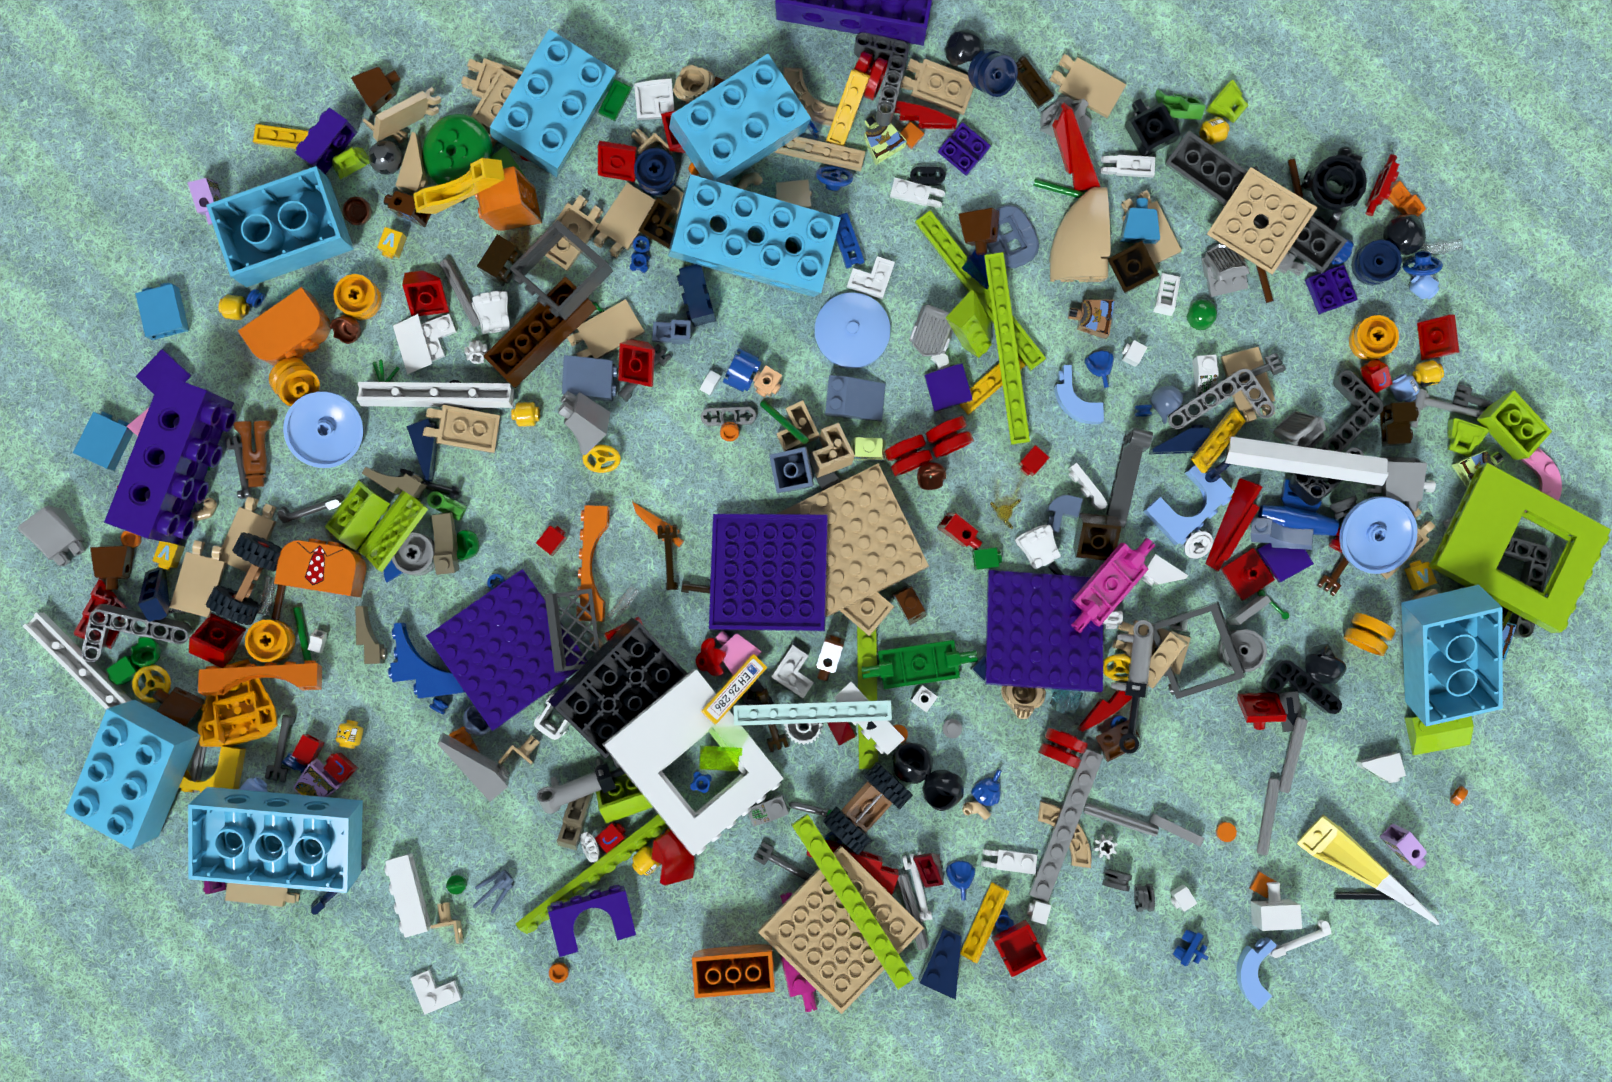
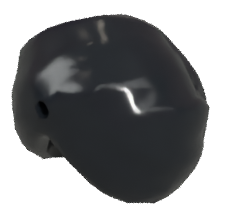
M955 30L948 38L944 48L946 58L954 67L972 61L980 51L984 50V41L973 30Z
M1402 214L1393 217L1384 229L1383 239L1396 245L1402 255L1417 252L1425 243L1426 230L1424 223L1418 216L1413 214Z
M1329 644L1314 646L1308 651L1306 656V672L1319 683L1335 684L1346 672V664L1335 657Z
M905 743L899 746L892 757L895 775L901 781L918 784L924 781L932 771V755L921 744Z
M947 770L931 772L922 786L924 800L933 809L938 811L953 808L964 796L962 778Z

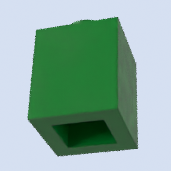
M997 547L972 551L975 571L998 568L999 563H1002L1001 552H997Z
M124 656L106 670L112 683L125 685L133 679L135 673L141 667L133 663L131 656Z

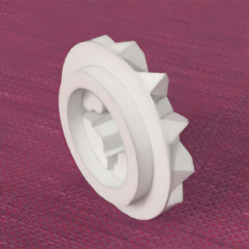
M1198 530L1195 534L1191 533L1190 538H1185L1186 543L1183 547L1188 557L1193 559L1201 558L1212 548L1213 538L1207 531ZM1201 542L1202 545H1194V543Z
M588 832L582 833L580 842L583 853H585L586 858L591 863L598 861L599 849L596 840Z

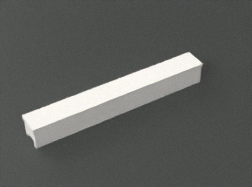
M358 382L359 394L357 401L360 406L442 407V405L452 407L513 408L514 389L510 383Z
M1238 437L1230 438L1225 463L1381 486L1384 485L1388 477V459Z
M36 612L34 614L35 617L28 624L25 623L23 625L105 709L132 701L118 685L110 681L108 675L95 662H87L83 659L81 655L82 649L44 612Z

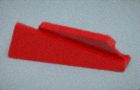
M1063 103L1061 105L1063 110L1058 120H1054L1052 128L1065 170L1069 174L1072 173L1075 190H1089L1094 187H1100L1074 112L1070 106Z
M1239 478L1205 563L1214 570L1219 571L1224 561L1231 557L1260 507L1253 504L1263 488L1261 485Z
M824 839L833 853L841 845L891 895L893 894L899 877L898 869L883 866L882 856L863 850L858 855L847 845ZM807 850V856L812 858V856Z

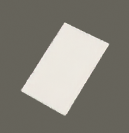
M418 314L393 325L407 375L432 364Z

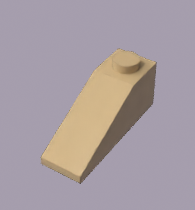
M412 132L396 187L400 191L414 194L423 188H427L428 181H426L427 177L420 138L416 133Z

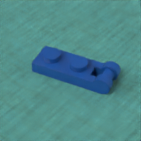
M848 213L836 216L840 217L836 241L846 269L851 268L852 265L857 263L859 265L863 264L864 258ZM854 251L855 256L849 258L848 253Z

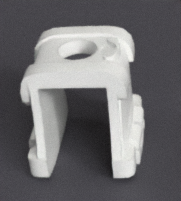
M506 291L487 292L472 297V308L478 317L482 334L509 330L508 295Z
M1051 525L1035 527L1015 539L1017 546L1025 553L1034 569L1053 562L1054 559L1056 560L1061 557L1054 541Z
M553 692L545 702L547 706L534 722V726L553 740L565 735L570 725L565 719L558 729L546 720L554 708L547 701L556 692Z

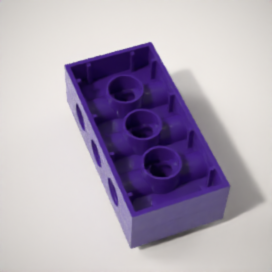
M775 0L776 20L853 34L870 33L924 46L932 0Z
M162 374L104 523L147 539L179 544L181 539L186 540L191 535L195 525L194 518L190 517L195 503H202L208 493L209 484L204 481L208 466L216 467L222 457L223 448L218 445L223 431L229 432L236 421L237 413L235 410H232L234 402L205 389Z

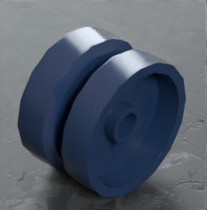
M993 49L980 51L971 61L968 71L971 85L977 90L993 97H1001L1007 94L1013 88L1018 74L1014 59Z
M651 148L643 151L637 157L634 164V174L640 188L645 193L652 196H662L667 194L676 185L677 169L669 153L659 148Z
M1372 241L1357 250L1353 256L1351 264L1353 274L1363 284L1371 286L1382 284L1395 277L1401 269V252L1390 241Z

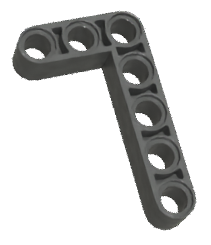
M862 32L855 38L854 54L860 57L861 53L865 51L873 55V61L879 57L888 60L876 112V122L881 126H888L893 120L909 46L901 40Z
M1343 371L1336 375L1333 379V384L1356 410L1317 449L1329 450L1328 444L1331 443L1335 447L1334 451L1342 452L1383 410L1382 401L1351 371ZM1341 377L1347 379V385L1341 382ZM1355 390L1361 393V398L1355 396ZM1369 403L1374 406V412L1369 410ZM1355 417L1361 419V425L1355 422ZM1342 430L1348 433L1347 439L1342 436Z
M1134 427L1126 432L1123 438L1125 442L1121 446L1120 462L1117 464L1114 477L1116 481H1113L1110 494L1112 498L1109 499L1106 512L1108 516L1118 517L1122 528L1125 527L1142 453L1149 449L1153 438V432Z
M1512 537L1503 556L1524 561L1520 581L1543 593L1551 560V550L1544 545ZM1518 546L1522 548L1521 554L1517 550ZM1537 550L1541 554L1540 559H1538L1536 556ZM1533 569L1536 571V577H1535V578H1534L1533 575H1532V570H1533ZM1512 612L1510 623L1517 625L1513 637L1527 638L1531 636L1535 624ZM1519 625L1523 627L1522 633L1518 630Z
M100 604L95 607L89 616L81 655L87 662L97 661L105 650L109 629L170 643L183 644L189 639L192 628L186 622L169 618L148 622L142 612ZM97 612H102L105 618H100ZM117 617H123L126 622H119ZM137 621L144 622L146 627H140ZM157 626H163L166 631H159ZM93 630L99 631L101 636L95 635ZM177 630L184 631L186 636H180ZM89 648L95 649L97 654L91 653Z

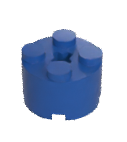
M738 348L737 353L740 355L735 354L725 375L728 377V380L724 378L722 383L743 392L744 390H749L753 379L750 377L752 373L756 374L762 362L758 361L759 357Z

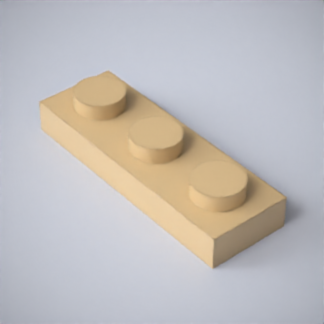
M1173 631L1168 634L1151 657L1148 684L1152 689L1155 688L1188 644L1187 641Z

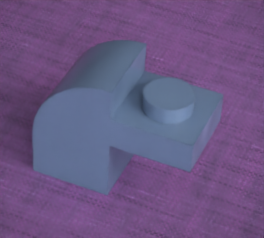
M671 320V323L653 322V342L677 345L690 343L691 321Z
M1063 495L1057 497L1048 505L1046 511L1053 513V515H1049L1047 525H1051L1053 533L1059 532L1062 516L1078 518L1083 498Z

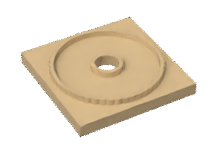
M1250 167L1206 235L1273 275L1317 207ZM1259 214H1263L1268 218V224L1263 229L1256 228L1253 222L1254 218Z

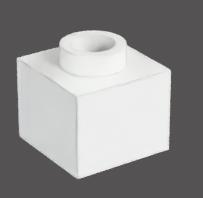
M1135 340L1131 344L1127 343L1122 351V354H1124L1122 360L1136 367L1147 347Z
M921 685L910 701L927 712L938 696ZM923 695L928 697V701L925 703L921 701Z
M1183 884L1170 892L1172 895L1170 900L1176 909L1180 908L1185 912L1197 904L1187 886Z
M1033 899V903H1029L1027 908L1029 919L1046 925L1051 905L1047 902Z

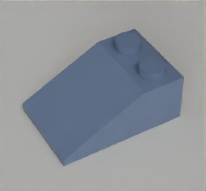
M829 375L825 416L882 422L885 384L852 377Z

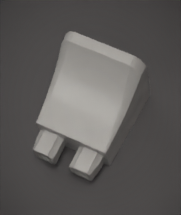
M567 391L561 398L560 402L563 404L558 409V414L565 418L564 424L575 435L580 453L586 455L607 434L611 412L580 392L575 396Z
M1380 457L1388 459V477L1382 486V496L1397 501H1405V506L1410 511H1417L1419 501L1422 502L1427 463L1419 458Z
M46 506L18 526L20 533L27 537L49 560H54L59 566L64 567L70 563L71 560L66 555L67 552L71 551L74 556H78L86 551L82 544L84 539L63 508Z

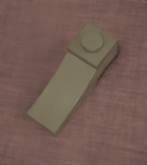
M365 467L362 472L363 475L398 495L403 490L413 497L420 498L427 487L422 482L423 478L414 473L413 475L405 474L404 477H392Z
M453 513L431 515L434 531L433 559L436 575L455 573L459 570L456 552L459 549Z
M355 606L356 645H364V664L385 663L384 659H387V648H384V644L378 642L373 633L368 607Z
M593 793L568 803L563 817V824L557 838L558 846L577 851Z

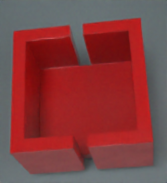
M1026 919L991 937L1011 977L1047 960Z

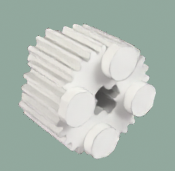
M799 723L784 724L785 730H787L786 734H789L788 738L791 737V741L795 740L794 743L798 742V744L802 743L803 745L805 743L809 744V742L813 743V740L816 741V737L819 738V734H821L820 730H823L822 723H807L808 729L804 728L803 730L799 728Z

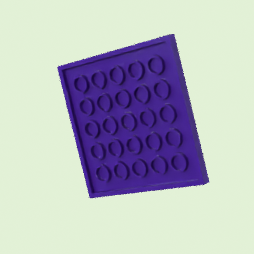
M713 514L709 629L825 631L828 515Z
M523 569L426 635L492 731L579 670L555 673L546 601ZM561 628L563 636L566 631ZM567 633L563 639V644L570 649L575 642ZM575 645L572 651L581 657L583 653ZM570 652L565 658L566 666L575 665L579 658Z
M988 570L985 685L1088 692L1103 691V623L1099 627L1090 621L1081 633L1074 629L1075 626H1071L1082 613L1081 609L1072 599L1091 577Z

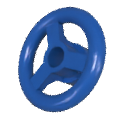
M824 166L816 172L817 179L826 184V188L831 191H838L841 187L847 186L853 181L852 173L838 166ZM844 174L848 179L844 180L840 175Z
M1420 251L1415 254V257L1405 260L1402 267L1409 274L1428 276L1438 273L1443 268V263L1439 259L1431 257L1430 252ZM1411 263H1415V265L1411 268L1408 266Z

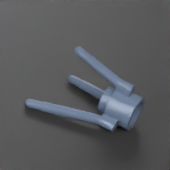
M506 870L497 871L493 876L475 886V889H479L495 880V885L473 905V908H477L497 888L500 890L504 888L491 909V913H494L507 892L513 887V877Z

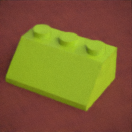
M971 290L946 316V320L962 347L977 358H980L992 345L991 321L975 292Z
M1515 390L1510 391L1489 405L1477 418V421L1483 427L1489 429L1491 436L1514 460L1529 458L1552 432Z
M358 480L325 525V528L339 541L357 550L364 543L369 532L375 528L380 517L386 513L390 503Z
M1417 715L1404 717L1413 756L1471 744L1474 728L1472 716L1425 726Z
M627 774L614 778L616 789L603 793L602 790L596 792L598 808L606 824L653 808Z

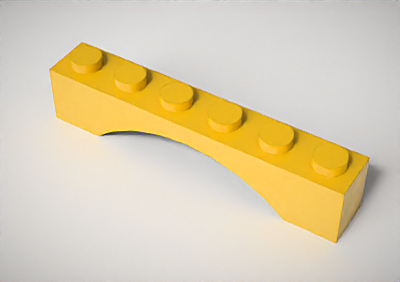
M481 158L471 163L470 170L462 177L445 184L423 188L414 193L416 213L437 214L505 180L502 160Z

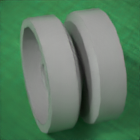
M410 533L392 558L396 568L403 573L415 576L426 575L433 571L435 568L433 559L434 540L423 534Z
M1247 629L1230 631L1245 672L1254 671L1261 667L1267 654L1266 643L1263 638L1255 631ZM1221 639L1217 649L1218 657L1223 666L1233 671Z

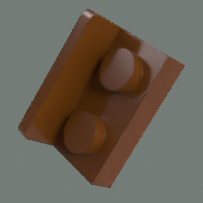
M1129 720L1096 736L1106 762L1125 754L1119 746V741L1125 733H1128ZM1128 738L1125 742L1126 747L1133 749L1135 741L1132 738Z

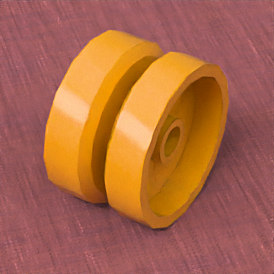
M359 274L346 275L340 279L333 293L334 302L337 307L346 315L360 321L370 319L376 315L382 303L381 292L378 287L365 276Z
M1382 315L1370 316L1356 324L1351 330L1349 347L1359 359L1365 361L1380 359L1396 348L1399 340L1398 328L1388 317Z
M285 358L279 361L269 374V384L272 390L287 406H292L299 398L309 393L317 392L320 389L317 375L304 361L298 358Z
M1355 613L1351 620L1355 628H1347L1343 638L1362 650L1378 656H1384L1388 649V645L1384 641H1392L1396 630L1374 617Z
M261 620L254 623L248 629L245 636V646L247 652L258 661L279 662L286 659L292 653L295 647V635L293 630L284 622L279 620Z

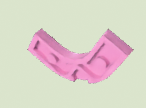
M1537 448L1529 458L1520 460L1538 477L1540 483L1539 491L1559 501L1562 491L1560 472L1552 459L1540 448Z

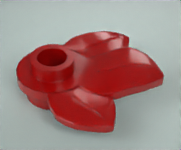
M714 638L706 639L701 645V653L696 657L698 669L707 671L712 676L724 674L720 664L723 662L726 652L715 648Z

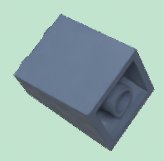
M564 355L562 394L564 395L569 391L576 396L580 392L592 401H613V396L617 395V385H614V377L618 375V367L615 366L612 360Z
M807 447L769 455L776 493L797 491L814 486Z

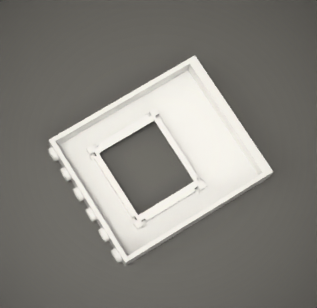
M693 669L602 744L693 856L701 854L707 848L705 845L710 841L714 842L720 838L721 832L725 828L730 829L734 826L739 816L742 815L743 817L748 814L753 804L762 802L766 798L765 794L770 790L774 791L781 785L780 781L784 779L741 725L734 726V716L730 711L716 725L701 712L716 693L697 669ZM709 732L741 774L697 812H694L662 770Z

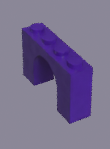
M613 885L608 888L609 890L602 892L601 890H595L584 897L581 895L570 898V901L563 903L562 901H556L547 907L559 957L579 952L574 935V922L581 912L590 908L602 909L610 915L617 941L636 935L624 885Z

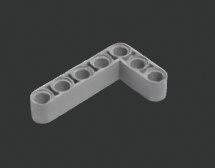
M1240 369L1171 413L1168 417V423L1172 428H1183L1240 390L1256 415L1260 418H1270L1273 416L1275 407L1253 373L1248 369ZM1241 372H1246L1249 376L1246 383H1241L1238 379ZM1224 383H1230L1232 386V391L1228 394L1222 391ZM1253 388L1259 390V397L1257 399H1252L1249 396V392ZM1209 393L1215 396V402L1211 405L1205 402V397ZM1192 404H1196L1199 408L1196 415H1191L1188 411L1189 406ZM1264 404L1270 407V412L1267 415L1260 413V407ZM1174 415L1182 417V423L1178 426L1172 423Z

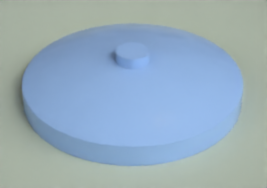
M844 293L830 299L820 310L815 322V339L819 350L830 362L844 368H861L875 362L885 351L890 338V322L884 308L873 298L861 293Z
M317 391L299 398L290 407L284 420L283 432L288 448L300 461L313 467L331 468L345 463L357 452L363 438V422L358 410L348 399L333 392Z
M1377 496L1361 501L1349 511L1342 523L1339 537L1342 553L1350 564L1367 573L1381 574L1398 568L1409 558L1417 541V524L1412 512L1403 503L1389 497Z

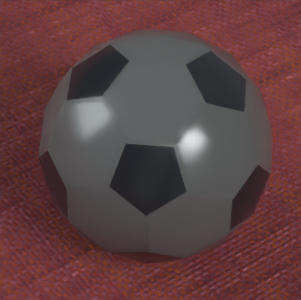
M379 141L372 145L368 160L376 172L389 175L394 174L400 169L403 155L401 149L395 143Z

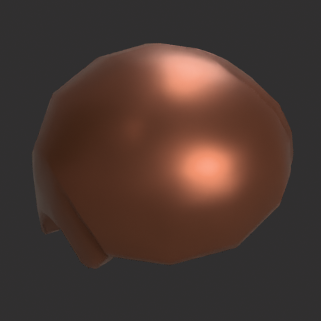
M350 197L344 203L342 213L345 220L350 224L363 225L371 218L372 210L370 204L364 198Z
M342 315L333 319L329 326L334 331L333 337L340 339L341 342L346 344L357 341L361 333L358 321L348 315Z
M935 462L923 464L917 472L918 485L924 490L938 489L943 486V480L946 479L945 468Z

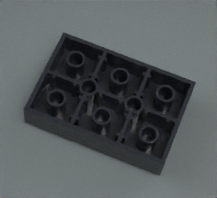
M631 617L547 702L606 759L610 753L602 744L688 673L640 622Z

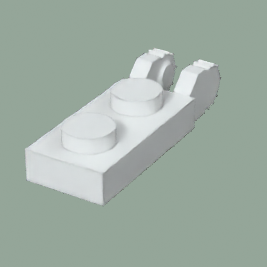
M1131 155L1101 157L1103 163H1116V168H1101L1102 174L1153 178L1155 175V157Z
M895 178L890 197L922 206L928 205L941 208L942 203L940 201L928 199L929 194L944 197L945 192L941 189Z
M1075 463L1068 468L1070 478L1075 483L1078 481L1082 486L1081 492L1087 498L1091 497V505L1098 511L1106 509L1108 505L1107 500H1105L1081 467Z
M983 849V854L997 856V863L982 861L981 866L1012 872L1036 873L1037 854L998 849V851Z

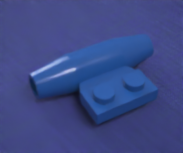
M1287 479L1283 481L1281 495L1284 506L1261 505L1258 518H1272L1273 522L1284 527L1313 529L1314 535L1335 536L1338 532L1339 521L1316 512L1321 506L1322 501L1315 506L1306 504L1289 488V480Z

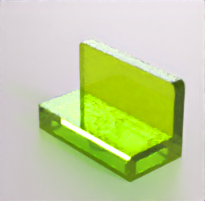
M700 745L699 769L738 771L739 756H742L743 748Z

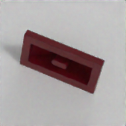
M827 722L839 746L856 737L848 722Z
M928 853L913 856L925 888L944 885L940 854Z

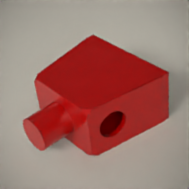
M947 513L937 529L963 547L970 546L977 550L983 543L982 540L976 537L978 530L956 513Z

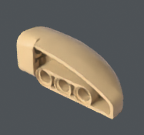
M1107 187L1089 189L1071 206L1062 219L1050 250L1051 282H1054V280H1061V282H1074V280H1079V282H1103L1108 278L1107 257L1110 256L1111 250Z

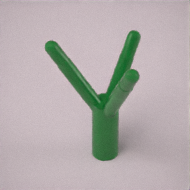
M379 360V369L376 362H373L379 382H390L400 369L396 367L385 380L383 360Z

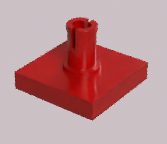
M599 140L598 176L635 182L634 164L637 159V147Z
M1450 314L1417 323L1421 360H1430L1460 353L1455 315Z
M1254 548L1221 568V571L1241 601H1244L1275 580Z
M1277 693L1238 694L1237 701L1246 723H1253L1255 729L1264 730L1266 722L1286 721L1287 714Z

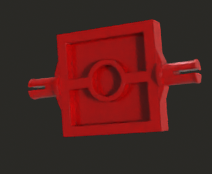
M1394 154L1389 155L1384 169L1379 173L1366 204L1368 209L1365 214L1368 216H1373L1376 207L1381 205L1384 199L1387 200L1392 192L1390 186L1399 175L1397 170L1400 165L1395 162L1397 156Z

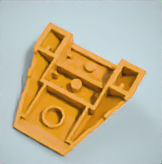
M246 659L228 665H237L238 667H245V664H251V662L249 661V659ZM259 678L243 682L229 690L225 695L206 696L205 704L202 705V718L198 723L199 743L201 747H230L266 737L278 726L276 708Z

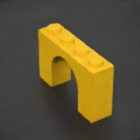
M221 746L218 766L214 775L206 781L196 780L195 782L191 780L190 773L186 769L179 788L183 792L198 790L200 793L206 787L239 789L246 748Z

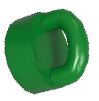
M458 874L451 876L446 884L447 890L454 895L461 894L467 887L466 879Z

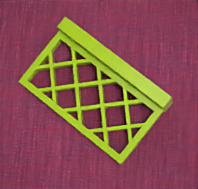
M402 491L358 552L365 556L377 570L382 572L427 512L428 508L418 498Z

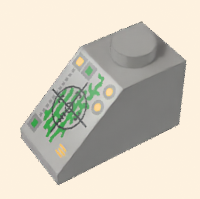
M783 794L751 806V811L748 813L754 827L788 815L789 810Z

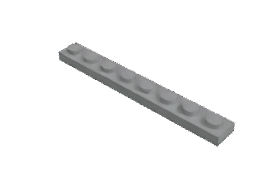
M1088 749L1081 755L1080 759L1082 761L1074 773L1029 892L1030 896L1045 902L1049 901L1103 759V755Z

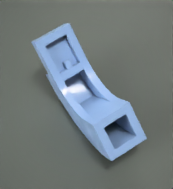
M1064 365L1061 371H1058V382H1062V384H1056L1054 387L1055 396L1061 409L1078 422L1085 424L1103 423V402L1089 403L1078 398L1072 387V365Z
M1268 937L1259 939L1255 944L1256 948L1254 950L1247 945L1241 952L1236 967L1239 988L1244 997L1257 1010H1260L1272 997L1261 985L1258 978L1260 963L1277 946Z

